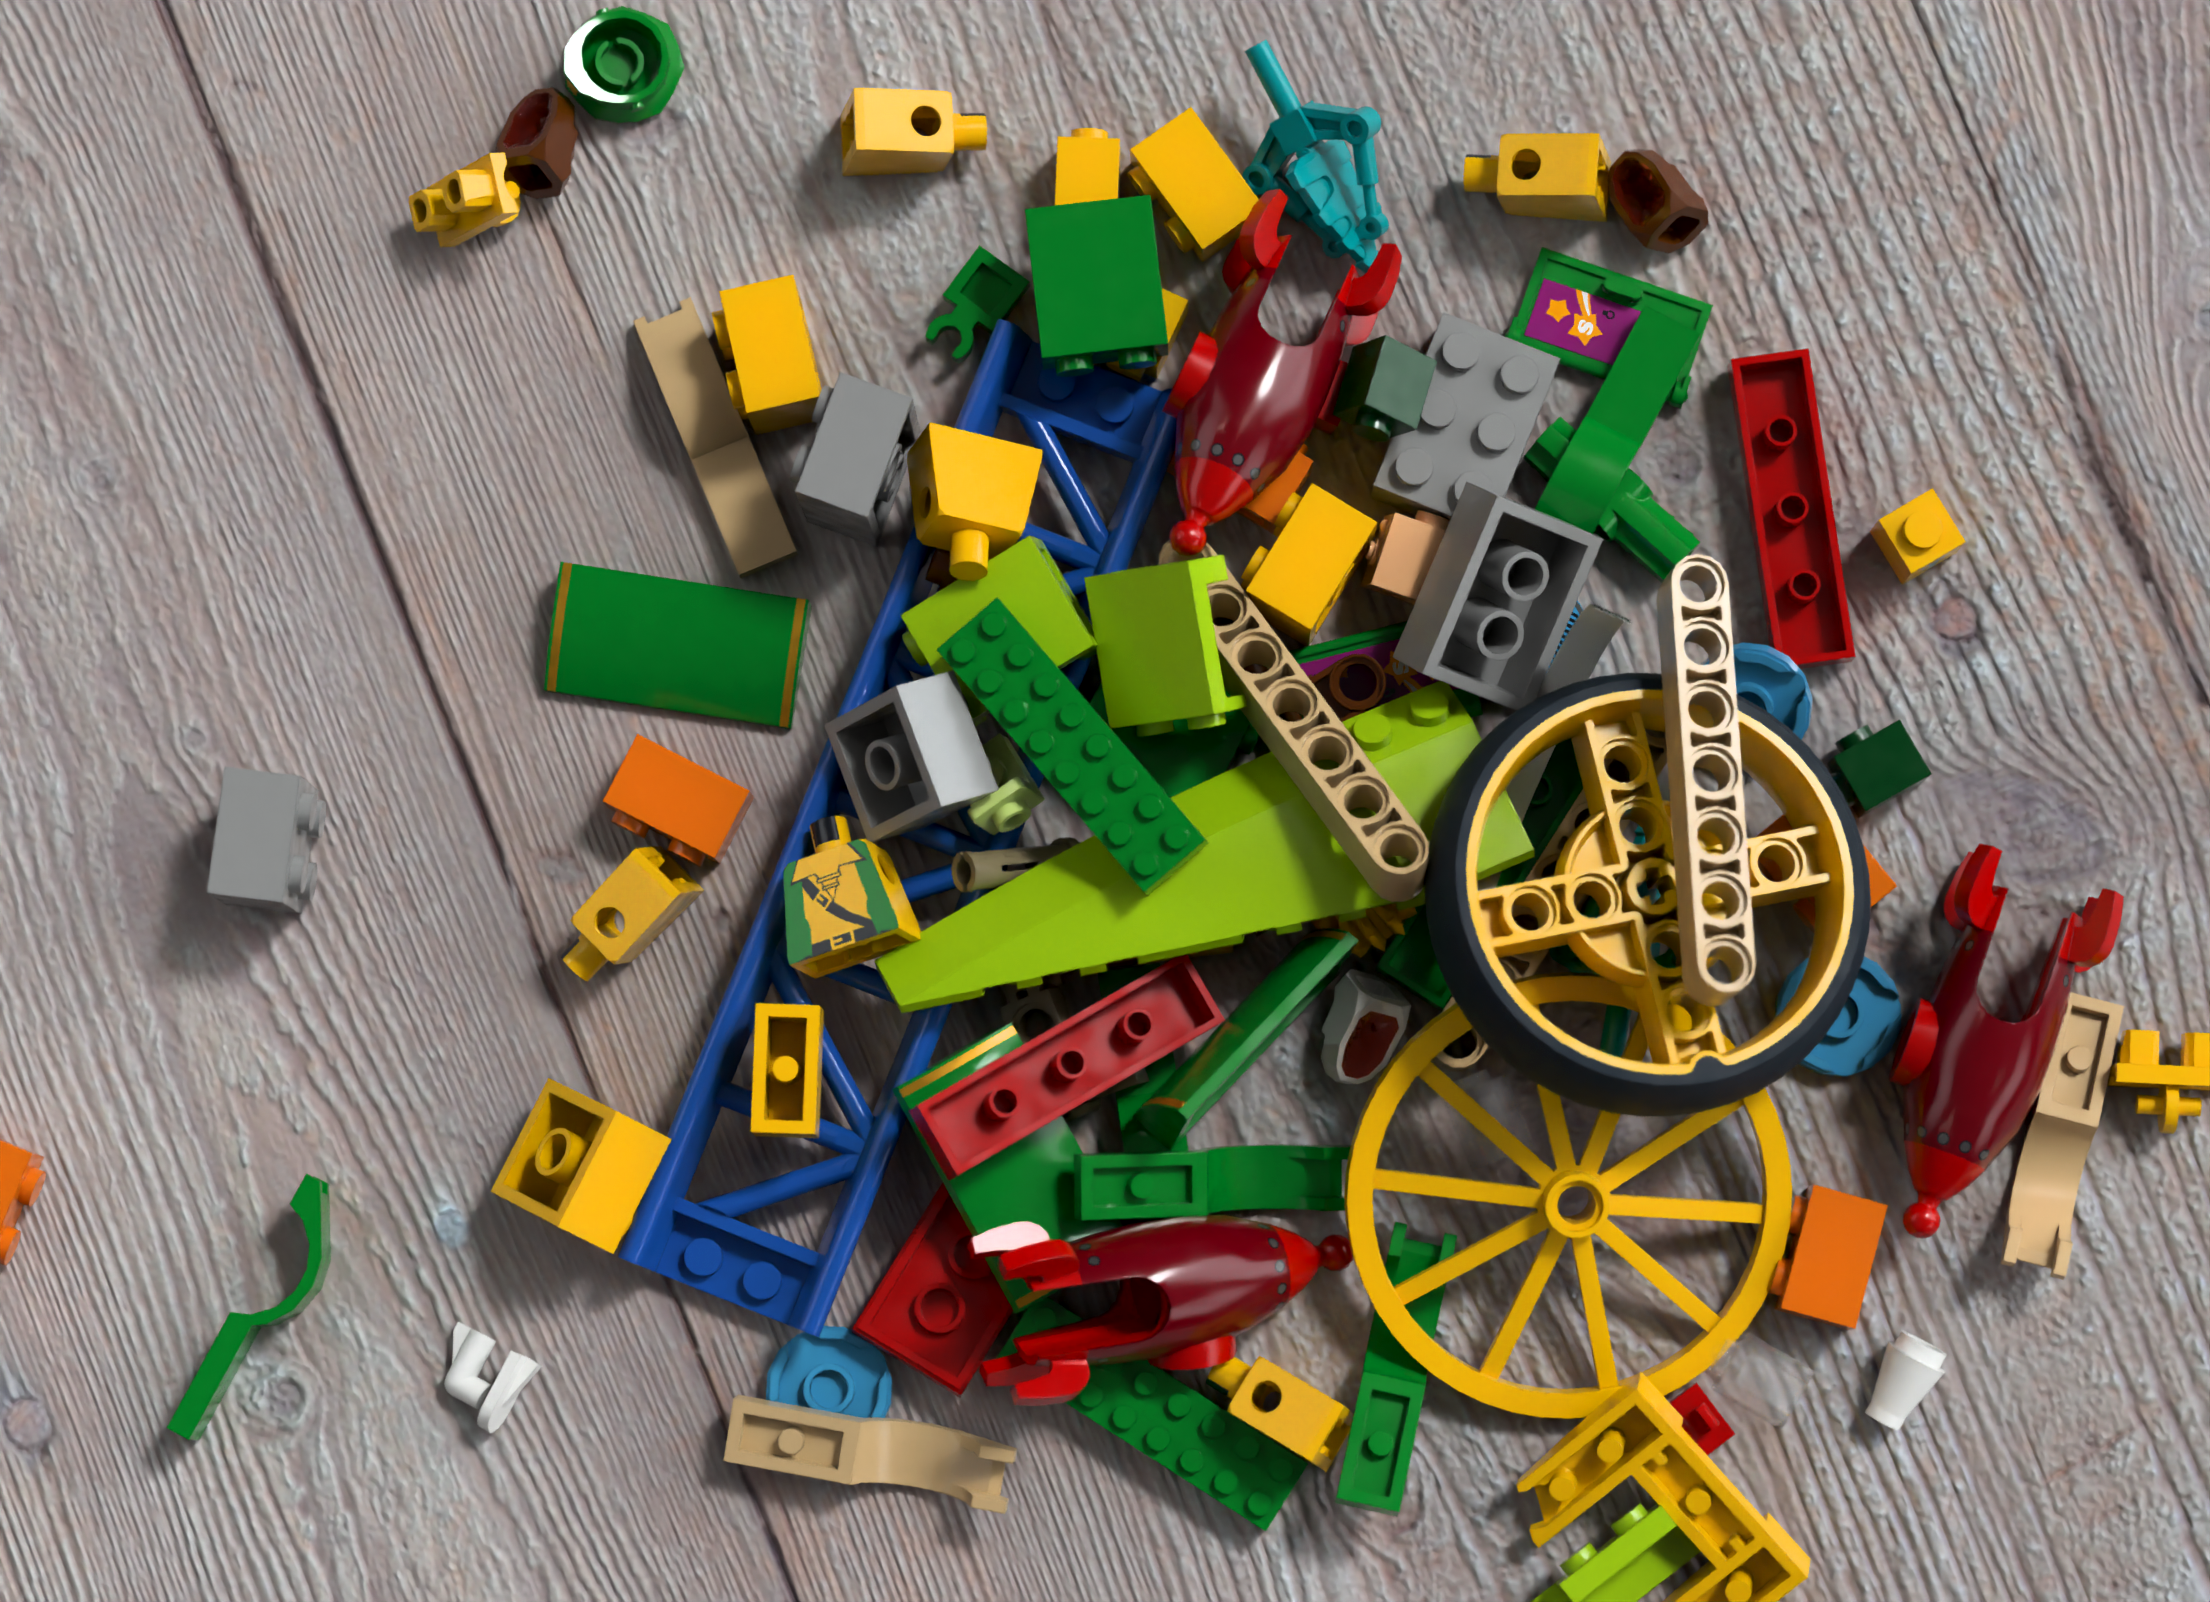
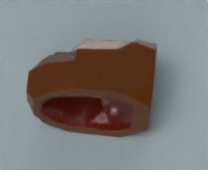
M557 88L537 89L523 97L510 112L496 144V153H505L507 160L504 171L505 181L515 182L520 189V194L534 199L560 196L572 173L571 164L578 131L574 127L576 118L575 106Z
M1644 149L1625 150L1611 165L1607 179L1610 201L1630 232L1645 248L1669 254L1690 244L1708 225V210L1703 198L1690 187L1676 166L1669 164L1655 151Z

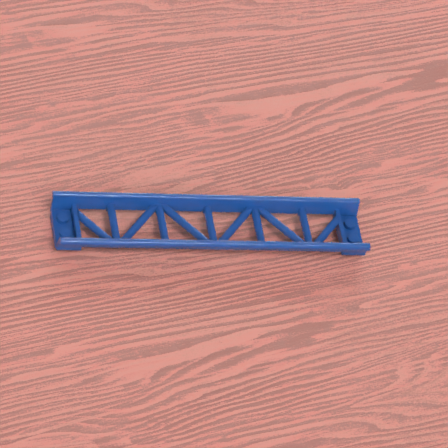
M997 319L954 428L993 437L1002 412L1018 418L1033 447L1043 450L1042 463L1087 545L1026 522L1025 529L1016 543L1029 535L1039 538L1043 541L1054 560L1077 568L1062 575L1075 596L1080 595L1078 602L1091 622L1084 577L1128 569L1174 454L1177 419L1162 412L1172 388L1160 391L1094 365V372L1072 377L1057 376L1056 368L1043 370L1041 346L1039 343L1032 341L1019 326L1003 319ZM1055 433L1133 463L1108 528H1106ZM915 524L836 718L895 686L914 681L909 671L924 677L935 675L929 663L921 667L915 661L902 638V634L909 631L900 615L926 600L933 583L925 580V576L936 548L923 545L916 538ZM1092 656L1085 661L1076 659L1060 669L1078 691ZM829 737L666 1137L672 1140L638 1205L618 1254V1258L816 1337H820L907 1120V1116L892 1089L927 1069L953 1003L912 1011L913 1014L873 1113L870 1111L824 1025L822 1075L852 1130L820 1118L819 1138L803 1139L843 1155L698 1203L685 1200V1196L721 1107L751 1118L752 1091L731 1082L755 1026L756 1003H764L773 982L784 1004L813 1005L796 971L789 965L787 958L783 871L788 863L815 854L809 828L811 823L821 818L839 816L840 814L859 820ZM1019 747L1017 754L1039 789L1044 775ZM968 805L958 810L957 813L970 836L937 823L900 834L899 836L955 857L957 853L965 851L982 852L1016 847L1026 822L1011 831L998 832L992 835L973 823L967 813L971 808ZM952 863L900 880L909 903L956 888L952 878ZM1003 865L1002 870L1006 871L1008 865ZM976 889L972 892H961L953 913L994 889ZM860 963L824 975L896 1004L877 969ZM845 1181L817 1252L732 1219Z

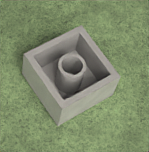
M954 670L895 686L824 725L865 836L872 843L927 827L999 790L992 773L989 758L984 752L969 712L968 702L961 691Z
M224 767L207 894L230 906L302 914L303 900L313 899L317 883V863L309 862L312 837L321 838L326 818V802L317 800L319 790L297 775Z

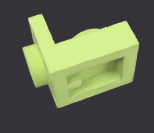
M1000 733L982 745L985 754L989 758L992 773L999 790L970 804L971 808L967 811L974 824L992 835L998 832H1008L1019 827L1029 819L1032 813L1031 809L1045 800L1009 739Z

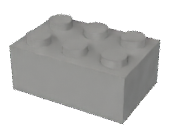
M1443 312L1426 353V356L1436 360L1437 363L1417 430L1392 437L1374 481L1371 498L1416 515L1417 510L1450 520L1466 481L1506 497L1561 358Z
M840 372L835 387L832 388L824 385L818 397L812 416V421L817 423V435L812 447L801 445L791 470L790 481L795 482L794 491L807 522L877 547L908 467L907 453L918 439L921 431L913 398Z
M1466 481L1393 654V658L1424 675L1516 711L1537 697L1603 539L1570 523Z

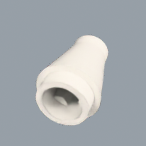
M1901 1330L1895 1343L1888 1341L1873 1396L1865 1413L1878 1422L1899 1431L1904 1420L1945 1373L1940 1367L1947 1354L1923 1339Z

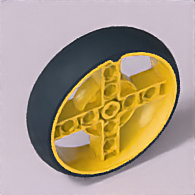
M1623 673L1599 676L1569 684L1539 697L1502 721L1473 749L1457 771L1444 795L1432 830L1424 883L1427 923L1439 969L1451 995L1466 1019L1483 1040L1509 1065L1531 1081L1556 1095L1583 1106L1610 1113L1639 1117H1669L1698 1113L1734 1103L1759 1092L1779 1080L1803 1061L1821 1042L1834 1024L1854 987L1864 959L1871 911L1869 871L1864 846L1855 819L1838 785L1809 746L1789 727L1766 710L1739 695H1736L1742 769L1769 794L1793 828L1790 831L1747 839L1751 906L1755 908L1814 896L1816 916L1810 958L1794 995L1770 1024L1754 1037L1726 1052L1715 1006L1702 1005L1692 999L1686 991L1682 979L1670 801L1662 800L1645 729L1665 732L1661 674ZM1694 704L1688 706L1690 718L1695 724L1703 728H1713V718L1707 709ZM1571 738L1590 817L1579 825L1565 843L1557 861L1554 877L1478 891L1477 870L1481 840L1488 817L1500 795L1511 780L1529 762L1550 747ZM1616 759L1622 762L1629 771L1630 782L1620 783L1608 776L1604 768V760ZM1620 820L1636 822L1643 829L1645 844H1634L1625 839L1620 831ZM1705 830L1697 831L1698 843L1705 852L1716 856L1722 855L1721 841L1715 834ZM1759 857H1767L1779 865L1782 871V882L1770 881L1761 874L1758 868ZM1644 881L1647 882L1648 890L1657 888L1660 894V898L1653 905L1650 902V895L1641 898L1637 891V888ZM1575 893H1585L1596 900L1600 911L1599 918H1587L1581 915L1576 910L1573 895ZM1702 894L1701 902L1707 914L1715 919H1726L1727 910L1723 901L1713 894ZM1523 905L1530 908L1538 919V929L1530 931L1520 928L1513 920L1511 907ZM1652 943H1662L1673 950L1676 956L1675 968H1665L1654 961L1651 954ZM1569 945L1576 956L1597 974L1615 983L1634 987L1652 1063L1630 1061L1611 1056L1586 1046L1565 1034L1546 1020L1527 1002L1511 982L1497 958ZM1707 958V970L1710 967H1712L1719 960V958ZM1676 1004L1683 1007L1689 1013L1692 1019L1691 1031L1679 1030L1669 1022L1666 1011L1667 1005Z

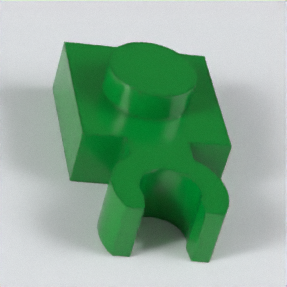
M979 245L942 295L943 300L955 309L951 314L941 315L930 323L926 331V341L933 345L943 332L948 330L957 332L961 336V343L952 353V360L958 364L962 363L973 350V333L977 327L980 326L992 334L997 319L1006 320L1030 288V281Z

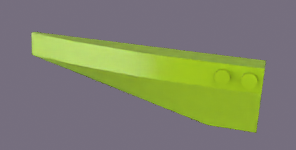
M1442 681L1435 682L1342 722L1423 831L1428 841V848L1434 822L1445 793L1459 768L1473 749L1482 741L1474 722L1449 684ZM1270 752L1171 797L1209 843L1149 895L1143 892L1094 835L1017 876L920 933L921 940L894 948L876 959L875 965L902 1014L983 997L985 988L1003 984L1017 985V989L1042 985V976L1079 969L1080 976L1107 971L1106 963L1137 957L1138 963L1143 964L1242 943L1245 934L1263 930L1276 931L1277 935L1302 931V922L1338 915L1340 922L1366 917V909L1396 903L1397 910L1417 907L1425 904V885L1417 896L1404 902H1391L1381 898L1374 892L1274 754ZM1326 759L1314 763L1317 768L1322 770H1333L1340 766L1337 762ZM1506 789L1497 800L1484 828L1479 849L1477 881L1534 857V848ZM1355 808L1349 811L1352 816L1359 819H1368L1376 815L1373 810L1368 808ZM1393 856L1385 860L1388 865L1395 868H1404L1412 864L1409 859L1402 856Z

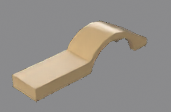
M689 297L679 302L682 309L650 323H647L645 316L633 322L740 578H744L797 556L798 553L738 409H733L728 385L692 299Z
M2072 992L2070 994L2068 1009L2057 1046L2042 1088L2034 1102L2032 1116L2019 1153L2008 1202L2000 1264L2013 1267L2016 1264V1260L2050 1268V1277L2061 1280L2066 1277L2073 1246L2071 1241V1225L2074 1205L2084 1164L2100 1121L2124 1009L2122 1005Z
M737 1395L732 1403L723 1461L848 1485L887 1483L928 1489L955 1497L966 1502L971 1508L1005 1514L1009 1498L1000 1496L1005 1464H1013L1015 1462L1017 1448L958 1429L931 1423L894 1418H861Z

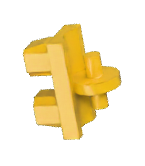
M488 153L460 170L448 174L442 180L427 187V189L419 190L410 195L408 202L414 229L417 232L436 231L439 247H455L490 227H500L512 222L518 216L520 210V189L515 182H506L504 179V171L507 165L505 153Z
M2125 1030L2120 1038L2117 1063L2111 1065L2107 1086L2158 1088V1096H2136L2135 1112L2136 1114L2157 1115L2159 1132L2174 1134L2179 1116L2200 1117L2202 1108L2201 1098L2179 1097V1090L2210 1091V1033L2193 1032L2181 1034L2180 1066L2158 1065L2159 1031Z

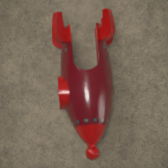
M1281 189L1266 191L1253 206L1245 220L1239 238L1226 258L1222 269L1223 280L1232 295L1223 306L1209 334L1199 332L1162 412L1177 419L1175 480L1177 496L1181 510L1185 515V520L1176 523L1171 528L1169 541L1173 550L1179 555L1189 557L1200 553L1207 541L1204 531L1206 526L1223 521L1245 507L1288 468L1316 423L1340 365L1344 348L1346 346L1359 345L1369 337L1378 313L1390 300L1399 277L1402 255L1396 244L1383 243L1375 260L1363 276L1360 277L1355 266L1351 265L1341 288L1335 294L1312 344L1291 346L1270 336L1261 326L1258 318L1259 307L1292 235L1277 237V227L1288 201V197Z
M1978 844L1974 852H1968L1957 869L1945 896L1943 908L1945 918L1952 927L1960 931V934L1942 966L1929 999L1919 998L1901 1036L1889 1075V1081L1904 1086V1144L1909 1174L1913 1187L1917 1191L1918 1199L1916 1203H1912L1906 1208L1902 1221L1906 1231L1915 1238H1929L1937 1232L1941 1219L1936 1209L1940 1203L1948 1201L1965 1190L1986 1171L2018 1134L2042 1088L2054 1055L2068 1009L2075 972L2081 973L2089 970L2092 966L2100 964L2109 956L2114 947L2121 923L2124 897L2118 892L2102 888L2099 898L2088 897L2081 917L2071 912L2069 918L2063 917L2060 920L2027 1010L2020 1022L2011 1023L2001 1021L1990 1015L1980 1004L1977 995L1978 978L2009 890L2006 887L1993 885L2002 850L1991 845Z
M1227 1215L1166 1217L1106 1230L1071 1242L1059 1239L1050 1240L1048 1233L1041 1226L1029 1221L1015 1222L992 1228L973 1237L967 1244L971 1259L999 1256L998 1268L1004 1280L1021 1277L1029 1289L1041 1291L1120 1279V1290L1116 1301L1107 1312L1097 1317L1014 1338L1013 1342L1018 1351L1017 1353L981 1362L979 1372L986 1386L1013 1385L1010 1392L1014 1405L1042 1406L1064 1403L1074 1399L1088 1383L1090 1377L1089 1365L1120 1364L1147 1360L1150 1365L1160 1369L1194 1370L1223 1364L1233 1359L1237 1353L1236 1336L1247 1332L1283 1308L1306 1287L1317 1273L1318 1268L1324 1266V1268L1330 1271H1341L1347 1268L1353 1260L1350 1242L1342 1235L1331 1234L1323 1238L1319 1246H1316L1292 1231L1268 1223Z

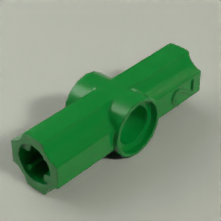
M1559 417L1535 441L1523 459L1549 482L1576 430L1562 417ZM1628 468L1594 533L1608 542L1614 540L1662 583L1679 561L1692 554L1699 546L1700 541L1693 536L1692 532L1674 519V516L1665 511L1652 499L1653 492L1647 484Z

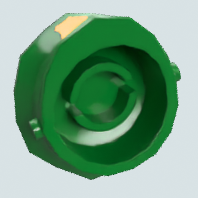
M624 6L610 10L609 8H603L596 11L595 16L583 23L574 32L564 48L563 55L565 88L576 102L594 119L618 124L640 122L660 114L673 95L685 68L679 45L669 24L644 12Z

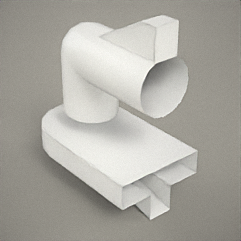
M457 1322L453 1330V1360L445 1377V1389L451 1396L475 1409H480L477 1425L492 1433L505 1421L520 1391L541 1369L542 1365L524 1355L510 1351L493 1385L478 1378L496 1341L461 1322Z

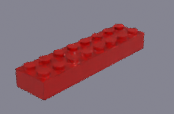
M1809 348L1731 359L1727 368L1769 646L1789 656L1800 669L1852 662L1856 656Z
M1188 955L1177 956L909 1110V1113L947 1179L950 1181L1224 1022L1225 1019Z

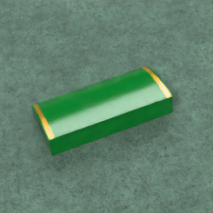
M560 562L547 653L544 691L792 730L812 606L807 599Z
M1332 928L1317 929L1305 935L1234 1009L1225 1021L1210 1034L1139 1108L1133 1117L1171 1151L1339 975L1359 940L1348 931Z
M1012 1023L985 1033L892 1089L973 1237L992 1228L1022 1221H1029L1041 1226L1048 1233L1050 1240L1059 1239L1066 1242L1123 1226L1120 1219L1079 1220L1074 1218V1154H1083L1063 1115L950 1181L947 1179L910 1115L909 1110L1023 1045ZM999 1256L984 1257L1014 1313L1021 1312L1062 1289L1032 1291L1021 1277L1004 1280L998 1268Z

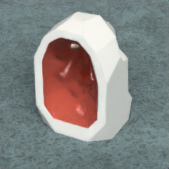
M1350 969L1335 986L1334 1001L1322 1027L1325 1039L1321 1060L1325 1073L1336 1082L1361 1084L1372 1079L1388 1064L1406 1029L1411 1004L1395 986L1375 975Z

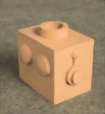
M1417 510L1414 519L1396 512L1385 515L1384 519L1380 522L1377 538L1375 541H1370L1366 549L1365 559H1368V566L1361 587L1415 605L1450 520Z

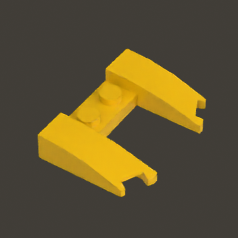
M1642 1372L1633 1377L1574 1427L1517 1481L1518 1492L1529 1491L1532 1487L1535 1488L1543 1520L1531 1524L1529 1531L1532 1541L1540 1548L1632 1475L1657 1504L1665 1509L1677 1526L1709 1560L1662 1602H1777L1808 1578L1811 1560L1809 1556L1769 1512L1762 1516L1686 1433L1682 1428L1683 1417Z

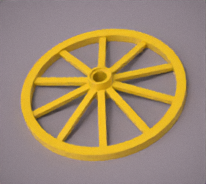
M1549 973L1511 980L1527 1002L1540 1014L1539 1004L1562 1001L1598 1002L1639 1012L1621 1058L1630 1061H1643L1648 1043L1634 987L1615 983L1594 973ZM1454 1004L1432 1019L1409 1039L1390 1061L1374 1085L1361 1111L1351 1141L1346 1166L1344 1194L1346 1228L1358 1274L1374 1308L1392 1335L1407 1352L1435 1377L1457 1391L1484 1404L1512 1413L1540 1418H1586L1636 1376L1633 1375L1619 1381L1617 1379L1591 1235L1595 1233L1704 1328L1684 1348L1665 1361L1642 1372L1663 1396L1682 1387L1704 1372L1726 1353L1747 1329L1771 1288L1778 1260H1782L1785 1251L1792 1206L1791 1165L1785 1135L1777 1111L1766 1089L1764 1088L1755 1094L1728 1105L1703 1112L1691 1113L1598 1173L1621 1114L1599 1110L1580 1160L1576 1164L1561 1098L1559 1095L1536 1083L1555 1168L1551 1169L1431 1062L1451 1042L1474 1028L1466 1019L1458 1004ZM1676 1004L1667 1005L1666 1011L1669 1022L1679 1030L1691 1031L1692 1019L1689 1013L1683 1007ZM1722 1034L1726 1052L1736 1048L1734 1044L1724 1034ZM1419 1076L1531 1176L1539 1186L1531 1187L1376 1168L1379 1149L1387 1126L1399 1101L1413 1080ZM1742 1106L1744 1107L1758 1147L1762 1174V1203L1610 1194L1612 1190L1732 1112ZM1574 1186L1586 1188L1588 1191V1202L1580 1213L1573 1216H1565L1558 1212L1559 1197L1566 1189ZM1373 1189L1530 1207L1537 1210L1403 1282L1392 1286L1379 1252L1374 1228ZM1608 1215L1757 1223L1759 1227L1748 1265L1736 1289L1717 1315L1607 1217ZM1548 1229L1479 1369L1468 1365L1446 1351L1421 1328L1404 1307L1405 1304ZM1568 1238H1570L1598 1385L1569 1389L1540 1388L1501 1379L1499 1376Z

